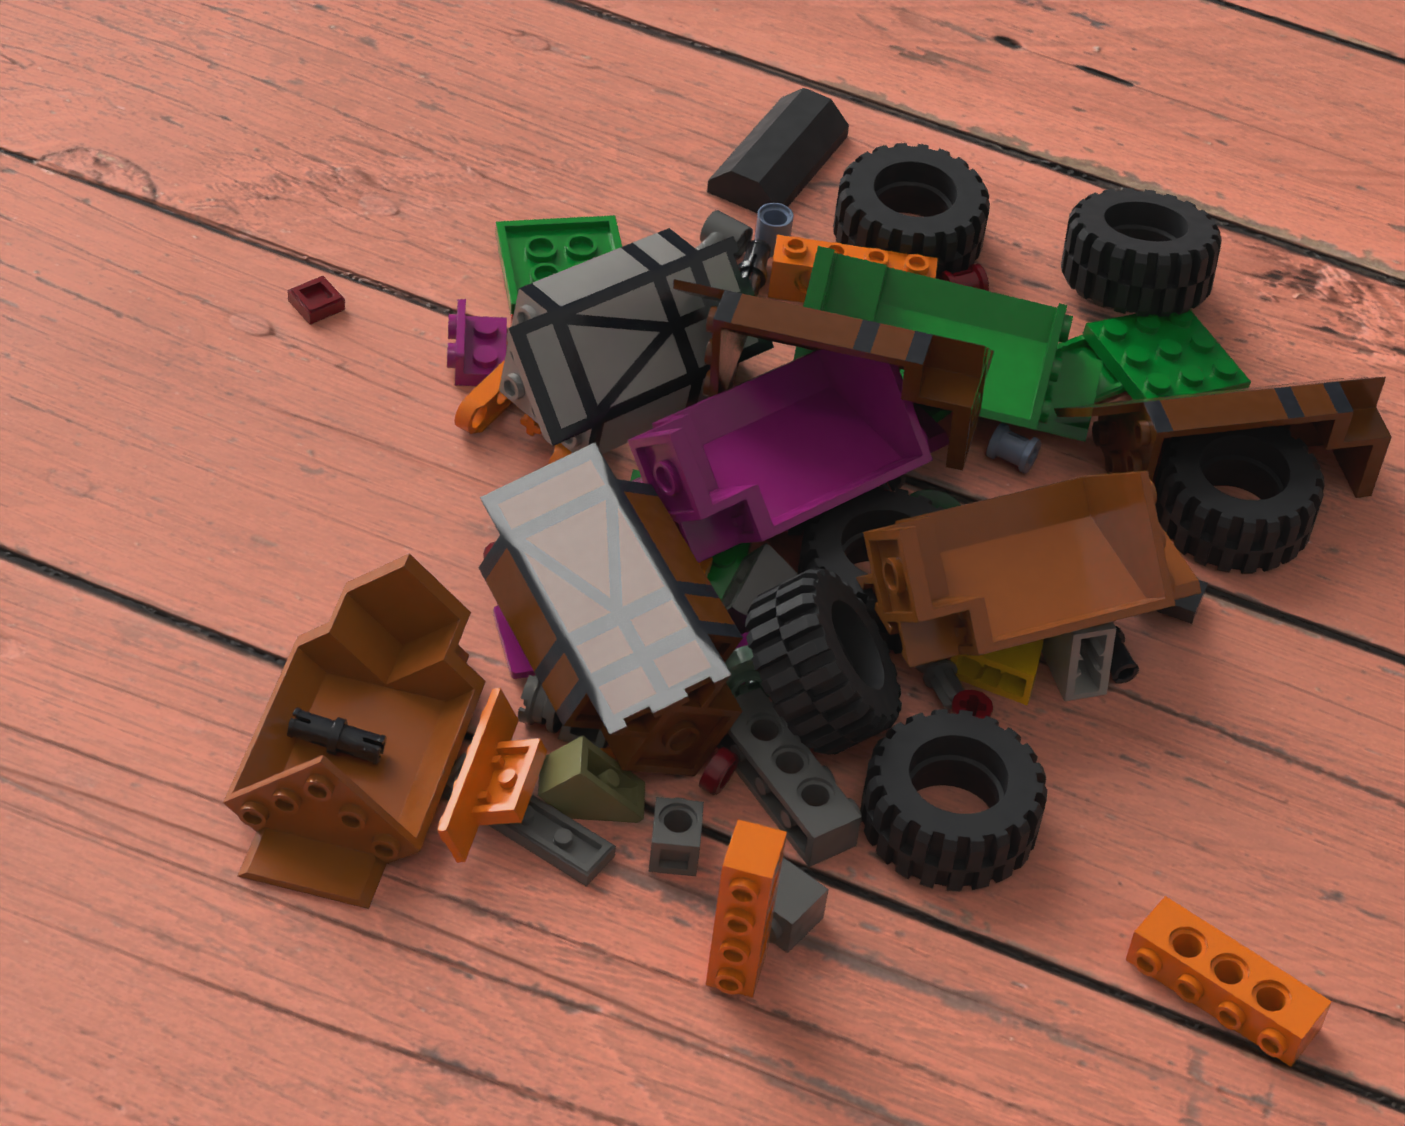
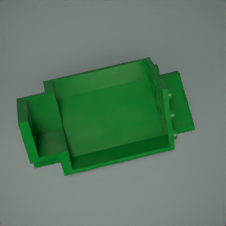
M818 246L803 307L984 345L995 352L985 381L980 417L1086 442L1091 417H1057L1054 408L1094 404L1103 365L1101 360L1057 350L1058 342L1065 343L1068 340L1073 316L1066 315L1068 305L1059 303L1057 307L1036 303L890 268L884 264L838 254L834 249ZM796 347L793 360L814 350ZM900 369V372H901V375H902V378H903V376H904V370Z

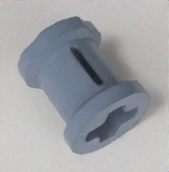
M1002 422L998 425L989 441L986 456L991 459L996 457L1017 465L1019 471L1026 474L1032 468L1039 454L1042 442L1036 437L1030 440L1009 430V425Z

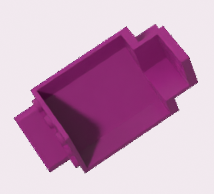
M817 349L651 423L653 429L627 441L641 474V477L632 481L652 484L698 563L740 543L767 540L933 461L930 453L949 445V438L946 431L917 403L901 399L903 378L897 365Z

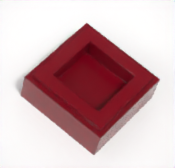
M324 276L288 290V301L309 324L345 310L344 297Z

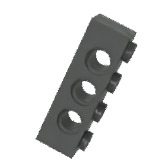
M760 687L735 697L743 712L718 744L717 748L725 747L738 755L739 762L735 772L778 828L787 832L786 838L807 866L811 867L857 845L862 815L856 802L851 798H847L837 786L830 769L818 762L811 753L810 748L801 743L798 735L792 734L787 728L784 718L779 717L774 709V703L770 701Z

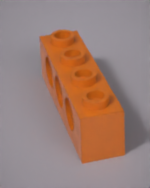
M777 235L768 297L804 303L818 246L834 249L838 254L884 264L890 268L936 278L938 258L878 248L852 246L837 242L805 239L796 236Z
M737 819L722 865L706 986L718 988L727 994H740L753 998L768 951L787 835L786 831Z
M1164 896L1134 931L1125 959L1133 964L1142 974L1153 977L1176 992L1184 1001L1193 1003L1216 1018L1224 1027L1238 1032L1258 1045L1267 1055L1278 1058L1290 1067H1292L1321 1030L1332 1003L1326 997L1167 896Z

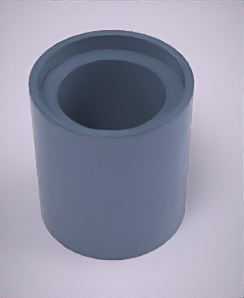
M780 203L764 204L759 208L754 239L762 240L769 244L771 247L770 257L774 255L777 235L791 236L793 212L789 207Z

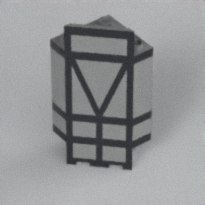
M668 228L519 288L512 325L508 328L506 338L508 346L499 386L500 392L539 424L543 438L552 446L562 443L573 453L595 442L602 454L628 443L627 440L653 429L651 423L709 398V396L703 395L707 371L711 369V365L704 363L706 347L709 339L712 338V333L706 332V323L711 306L718 307L720 301L692 296L673 289L674 279L755 296L749 277L741 276L734 254L739 252L734 236L698 249ZM747 337L727 390L734 385L739 363L774 348L772 341Z

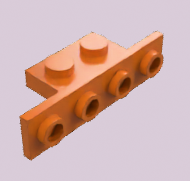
M501 688L492 689L486 707L481 712L479 725L472 743L467 748L465 761L458 779L454 782L453 792L444 815H442L439 821L437 831L457 863L466 862L479 826L522 823L548 752L541 738L511 741L519 719Z

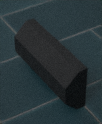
M806 88L783 96L709 178L707 192L757 214L759 208L767 203H780L788 207L847 138L849 124L831 98Z

